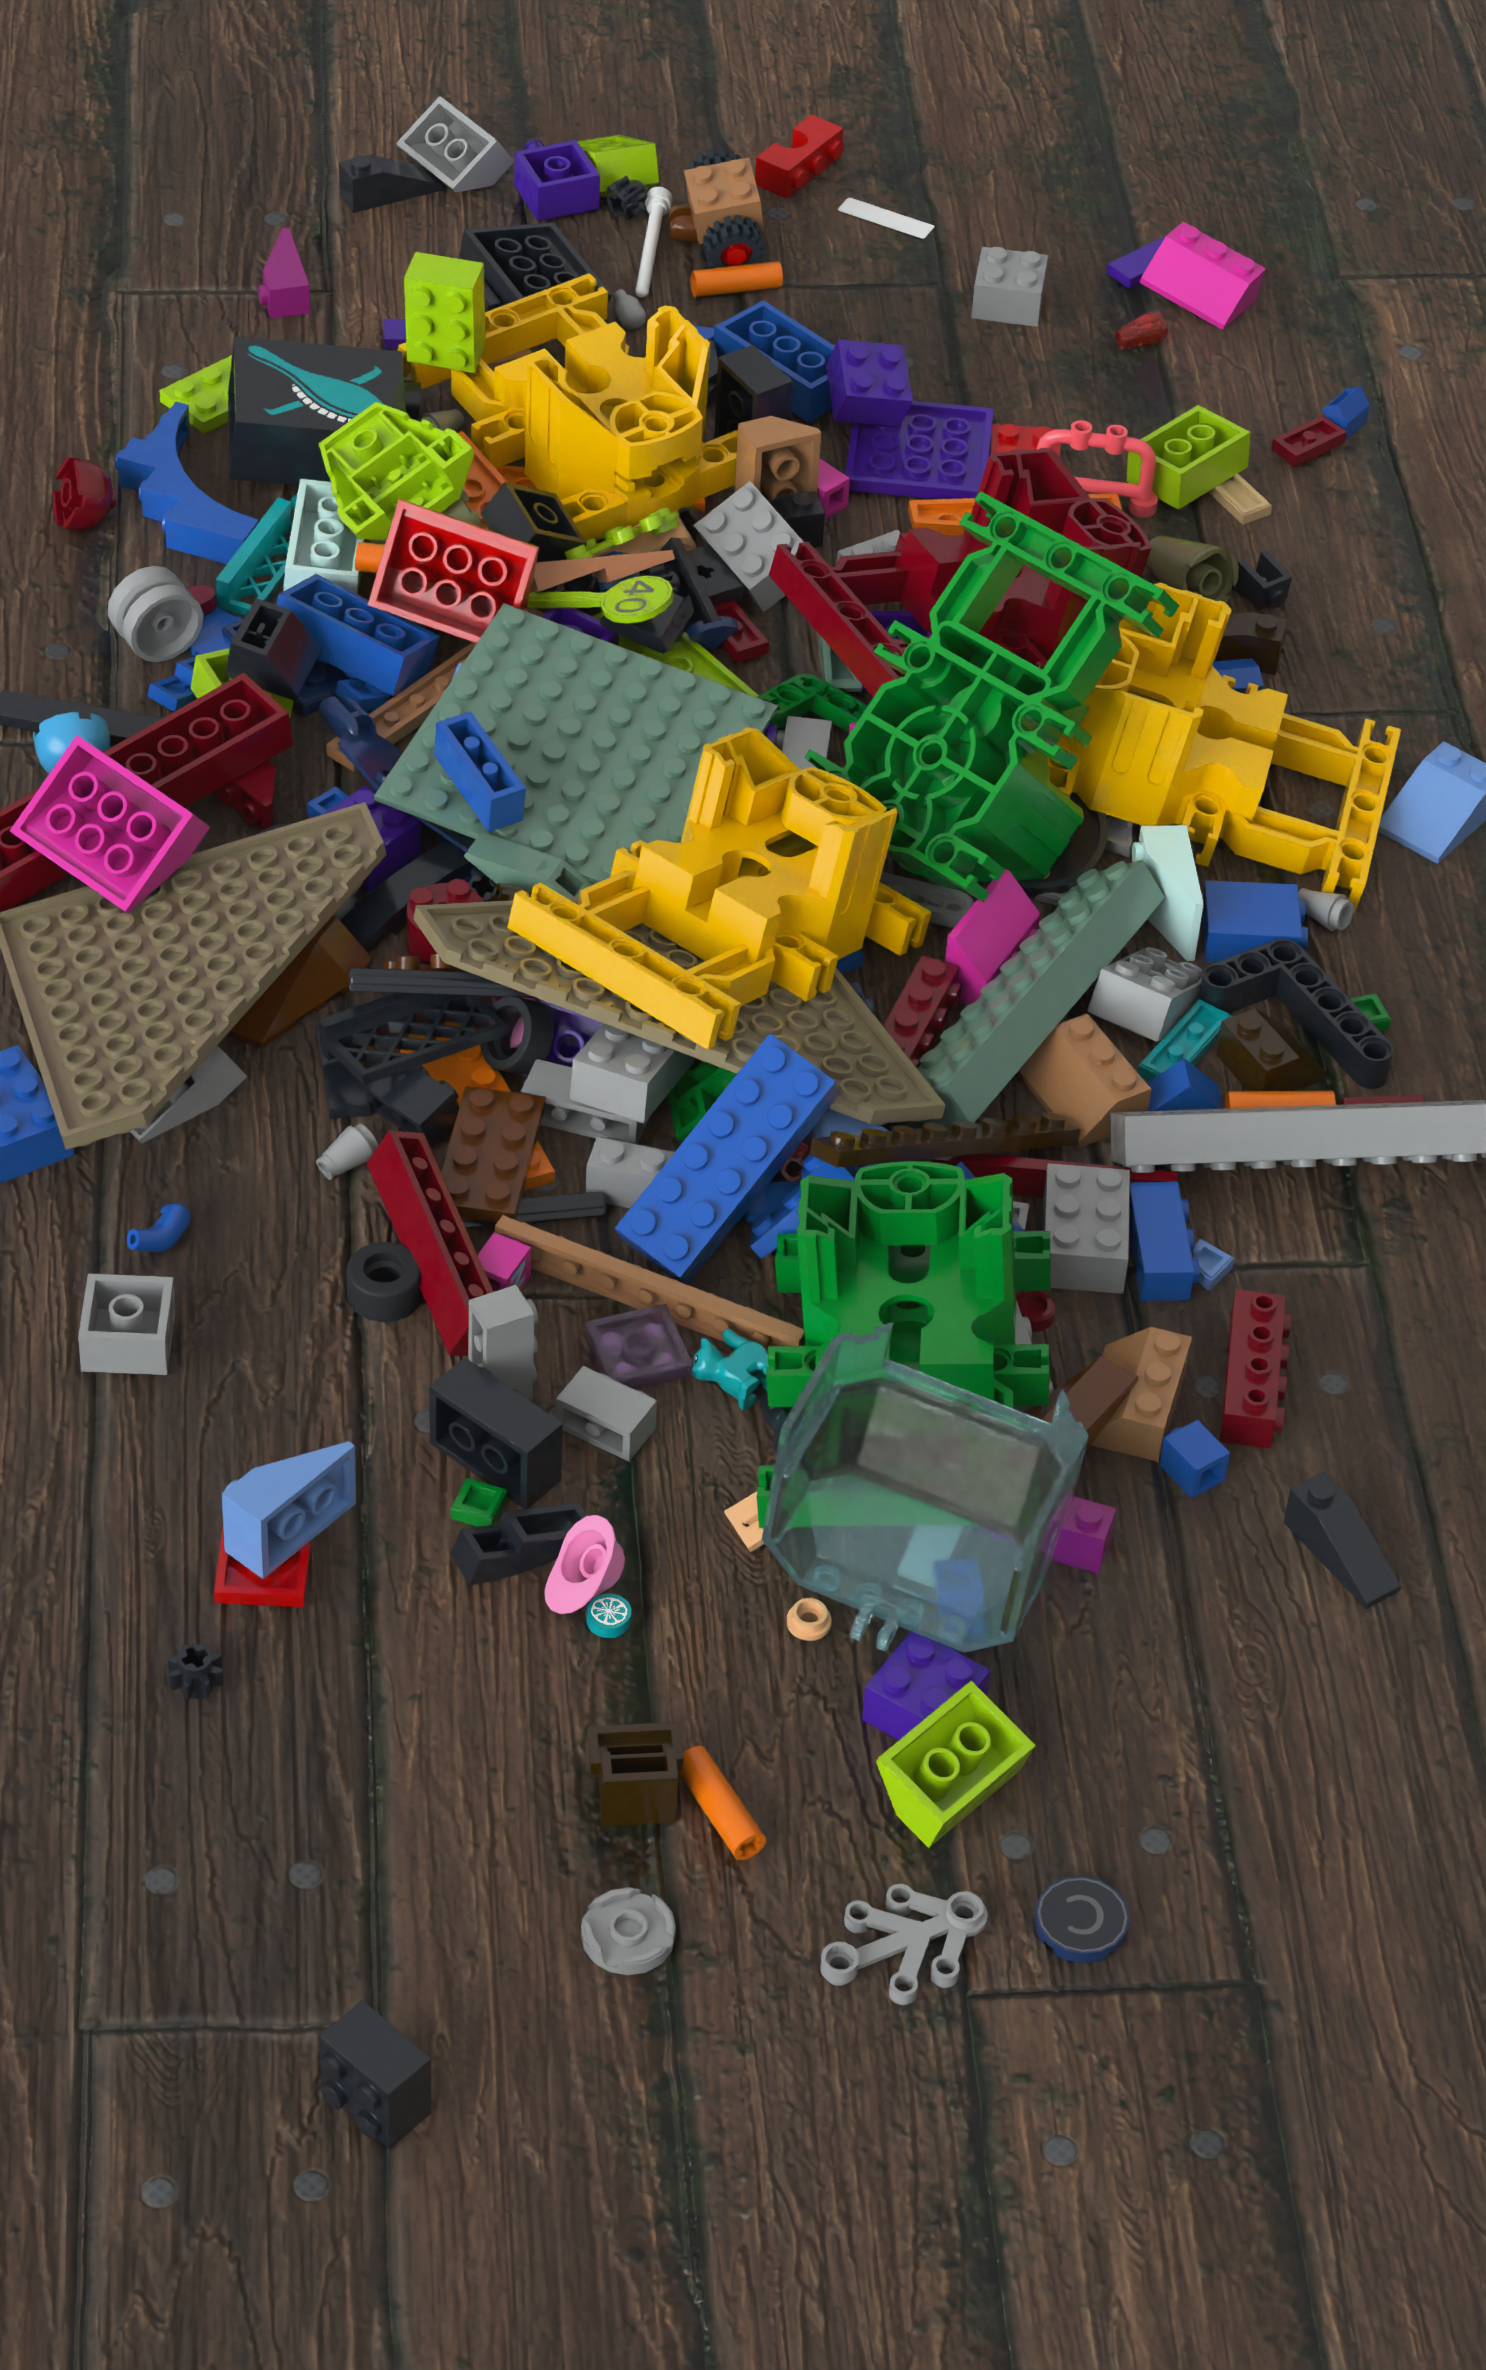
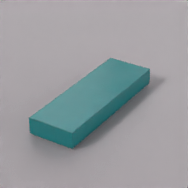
M1199 999L1138 1065L1137 1073L1142 1078L1151 1081L1183 1058L1195 1066L1218 1041L1221 1022L1233 1017V1015Z

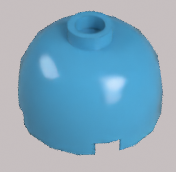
M79 712L55 715L39 724L40 732L38 734L33 733L34 747L41 766L50 774L76 735L101 752L110 749L111 739L106 720L90 713L91 720L80 719Z

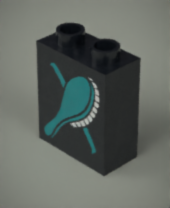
M234 337L227 393L229 479L299 485L300 479L331 482L326 472L319 443L375 402L406 412L411 419L418 420L421 401L420 381L404 380L401 351Z

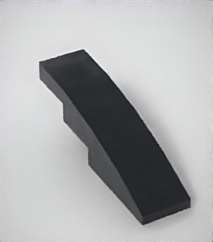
M447 840L420 855L391 875L364 897L340 921L361 946L368 951L388 930L396 935L407 924V904L413 889L438 883H449L454 879H462L475 865L464 857L466 852Z

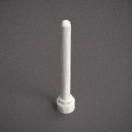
M663 187L651 188L647 192L645 200L649 220L635 290L636 295L640 298L646 297L649 293L662 217L671 209L672 195Z

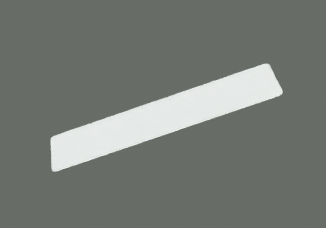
M847 198L838 208V211L924 239L934 228V225L853 198Z

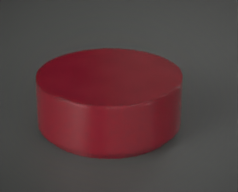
M197 585L186 589L199 602L203 615L212 612L216 608L218 603L215 590L212 587Z
M1026 1291L1016 1297L1022 1317L1027 1316L1029 1318L1032 1331H1042L1052 1325L1056 1307L1049 1295L1040 1291Z

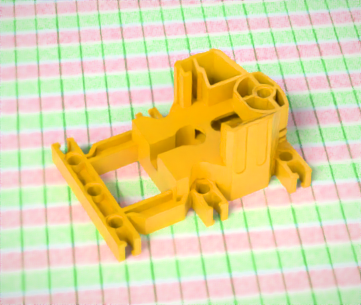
M590 273L485 312L486 347L475 373L407 362L406 342L398 345V351L402 352L403 376L407 377L411 373L410 381H420L421 390L451 379V395L476 421L471 424V441L482 453L484 452V456L496 469L525 458V475L539 490L557 494L585 541L591 538H595L596 541L604 538L603 532L620 525L623 528L630 525L634 527L640 524V520L649 517L648 514L667 506L670 512L690 507L698 499L735 485L738 430L705 442L710 342L704 339L698 333V330L679 314V310L676 307L666 305L659 307L658 312L647 320L646 357L643 358L629 356L626 332L616 322L607 324L604 321L607 319L608 291L604 287H600L598 291L594 292L597 282ZM556 338L565 347V368L545 348L494 367V371L487 365V363Z
M1161 582L1154 584L1163 589L1180 605L1172 617H1169L1163 613L1165 608L1162 605L1153 601L1149 602L1146 609L1153 613L1152 618L1164 629L1158 639L1123 619L1120 621L1119 630L1122 646L1084 702L1090 709L1079 726L1092 739L1087 747H1085L1073 736L1069 738L1064 733L1061 735L1056 745L1060 746L1068 754H1075L1078 760L1070 771L1046 757L1050 782L1069 798L1071 792L1077 793L1086 806L1093 811L1102 812L1106 815L1142 826L1187 825L1189 839L1204 844L1202 853H1197L1195 862L1202 866H1209L1218 838H1222L1235 855L1300 875L1317 869L1325 870L1320 892L1333 893L1336 885L1350 889L1351 892L1348 900L1353 902L1355 913L1366 885L1401 729L1388 726L1385 731V735L1388 736L1385 743L1381 744L1370 740L1376 721L1365 719L1356 745L1353 746L1340 730L1285 714L1284 709L1288 694L1269 688L1258 691L1259 685L1248 683L1245 694L1233 690L1236 679L1224 674L1222 677L1213 667L1232 609L1223 601L1205 598L1200 594L1184 589L1179 590ZM1270 763L1345 786L1335 830L1258 806L1264 791Z
M747 727L738 733L729 734L714 743H707L703 746L681 843L663 840L646 843L639 840L631 845V854L624 847L616 850L610 878L580 890L577 904L541 882L533 885L531 898L529 893L521 890L514 894L507 928L708 1050L715 1046L717 1035L723 1041L733 1038L740 1007L766 995L770 981L775 982L780 987L807 1002L816 996V986L818 991L822 993L831 989L838 960L862 949L865 936L899 956L907 953L909 942L914 948L922 946L932 912L879 882L898 814L897 809L894 808L887 811V808L871 794L832 773L816 767L800 770L759 729ZM643 923L705 962L685 970L623 931Z

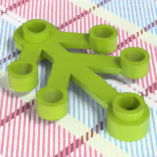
M667 506L648 514L649 517L639 521L640 526L632 528L631 525L625 528L622 525L602 533L605 541L597 544L595 538L586 540V546L584 544L564 552L567 559L593 557V554L610 546H617L632 540L641 532L651 531L653 536L659 535L678 527L677 517L680 515L678 510L670 512Z

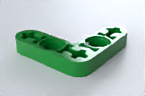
M798 674L756 697L778 705L777 712L769 725H776L777 728L786 725L787 716L800 717L811 711L825 720L832 721V724L849 733V725L857 722L868 706L811 674Z

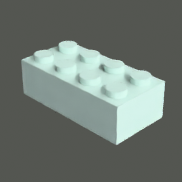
M300 479L285 565L284 591L314 574H318L357 595L359 593L362 572L355 569L356 550L358 543H366L367 539H358L341 521L337 511L338 505L331 490V482Z

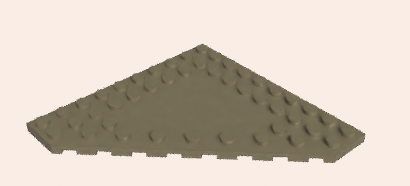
M366 802L191 854L184 864L130 913L125 912L89 886L0 912V948L66 1150L77 1146H86L94 1141L116 1134H125L135 1128L147 1125L387 854L384 842Z
M570 897L567 899L577 904L579 897ZM513 900L416 905L413 919L443 963L738 1074L771 1033L836 1081L839 1095L830 1105L829 1109L868 1124L885 1125L891 1122H921L929 1119H942L946 1106L945 1103L837 968L834 973L831 989L822 993L818 991L816 986V996L807 1002L780 987L775 982L770 981L766 995L740 1007L733 1038L723 1041L717 1035L715 1046L707 1050L595 980L572 968L559 958L536 946L528 939L507 928ZM643 923L623 931L685 970L705 962Z

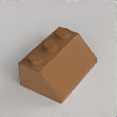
M774 416L738 423L735 492L751 481L768 502L780 496L796 494L798 492L815 491L817 494L821 431L815 427Z
M1088 1014L1058 1024L1016 1073L1047 1112L1063 1115L1066 1118L1065 1122L1081 1129L1078 1144L1075 1145L1078 1149L1111 1137L1110 1112L1148 1111L1151 1088Z
M1149 1327L1105 1345L1102 1356L1137 1375L1138 1381L1091 1446L1159 1462L1163 1440L1168 1433L1187 1371L1192 1342L1191 1336Z

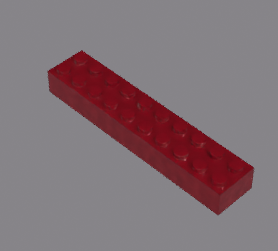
M242 673L103 753L186 808L293 746L289 713L250 677ZM38 789L0 810V912L9 910L70 874L10 832V829Z

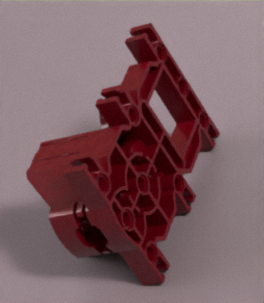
M1039 448L1037 450L1024 449L1001 453L991 452L978 493L981 491L1142 578L1152 548L1143 530L1129 515L1108 500L1091 499L1055 451ZM975 501L971 513L975 516L973 520L978 525L987 527L991 519L985 516L987 512ZM928 528L909 529L908 533H900L895 551L841 556L836 567H830L809 542L799 543L796 557L791 553V547L788 544H778L769 576L874 697L882 684L905 676L890 667L874 653L875 649L880 643L893 654L897 652L903 655L908 645L902 640H894L864 605L900 601L924 630L932 635L930 611L966 556L989 546L975 539L965 529L962 535L947 536ZM1023 565L978 634L1043 670L1088 600Z

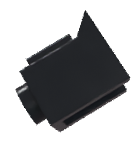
M1267 550L1260 553L1256 571L1244 559L1238 561V581L1236 586L1232 585L1231 590H1239L1258 610L1268 606L1275 609L1286 601L1292 576Z

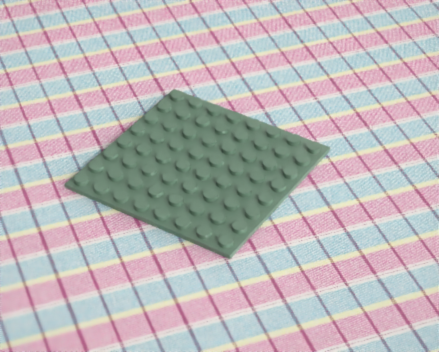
M504 603L376 792L374 800L474 839L483 831L561 858L592 884H596L610 878L616 850L622 847L626 848L628 853L631 854V845L639 840L646 843L655 840L681 843L703 746L707 743H714L729 734L738 733L747 727L759 729L764 733L777 712L778 705ZM469 711L473 713L526 787L523 821L491 832L486 830L434 756L436 722Z

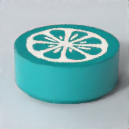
M611 1593L594 1597L587 1606V1626L592 1633L599 1637L615 1638L623 1635L631 1625V1606L629 1602L622 1596Z

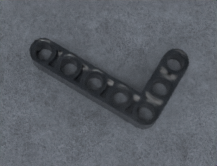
M1289 939L1275 940L1211 964L1203 971L1199 995L1200 1000L1224 1012L1232 1013L1277 996L1358 1085L1367 1089H1377L1384 1086L1388 1081L1393 1046L1296 942Z

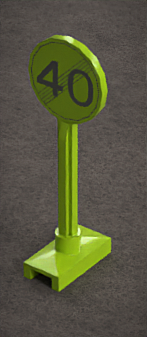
M640 576L621 581L607 592H530L527 608L601 607L605 618L616 623L628 624L642 622L664 612L673 602L674 592L669 581L661 577Z

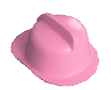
M598 1515L586 1516L576 1522L567 1533L545 1587V1602L552 1611L559 1614L572 1613L586 1605L593 1597L613 1587L620 1579L625 1564L624 1551L616 1541L613 1526L606 1518Z

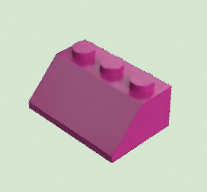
M1182 222L1165 237L1142 275L1140 283L1219 329L1224 330L1257 300L1266 268L1227 247L1224 243L1204 234L1196 227Z
M1006 869L999 880H992L985 889L989 892L986 900L982 902L977 899L948 935L945 962L959 966L957 982L962 984L959 1000L969 1005L981 996L980 990L982 987L995 980L1001 973L1000 967L1006 961L1016 956L1021 950L1020 944L1028 937L1034 935L1039 929L1040 912L1011 872Z

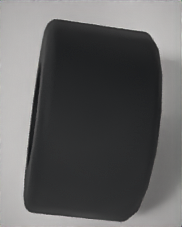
M375 1242L361 1247L350 1257L346 1267L348 1303L356 1313L368 1320L390 1322L409 1316L418 1307L422 1298V1292L419 1287L421 1271L411 1251L402 1244ZM378 1281H391V1282L380 1283V1282H378Z

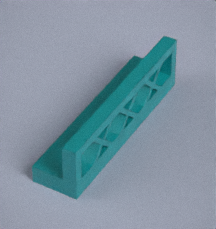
M281 498L276 499L216 578V598L218 603L216 607L246 616L252 605L237 601L239 598L254 595L255 598L269 602L284 582L286 560L271 563L269 558L284 553L287 556L289 542L287 543L284 538L292 530L291 501ZM270 574L272 578L271 581L258 584L254 581L255 577Z

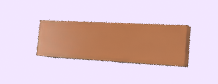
M673 550L536 562L530 592H540L595 572L598 583L612 582L673 560L675 557Z

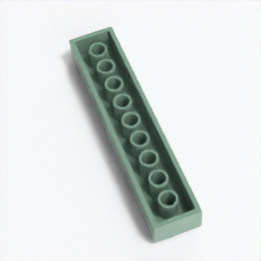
M1143 860L1128 864L1125 861H1120L1102 871L1091 869L1077 879L1078 884L1071 892L1059 899L1057 909L1039 922L1040 928L1034 935L1028 937L1020 944L1021 950L1016 956L1006 961L1000 967L1001 973L995 980L982 987L980 990L981 996L962 1010L960 1013L961 1019L941 1034V1041L934 1049L921 1057V1064L917 1068L946 1106L942 1119H929L921 1122L904 1121L907 1127L913 1129L923 1128L925 1123L951 1126L956 1120L974 1123L1097 979L1101 968L1109 965L1165 899Z

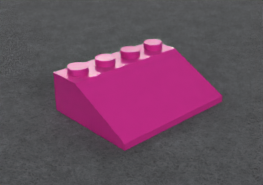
M76 735L10 829V832L116 906L130 913L189 859L210 829V826Z

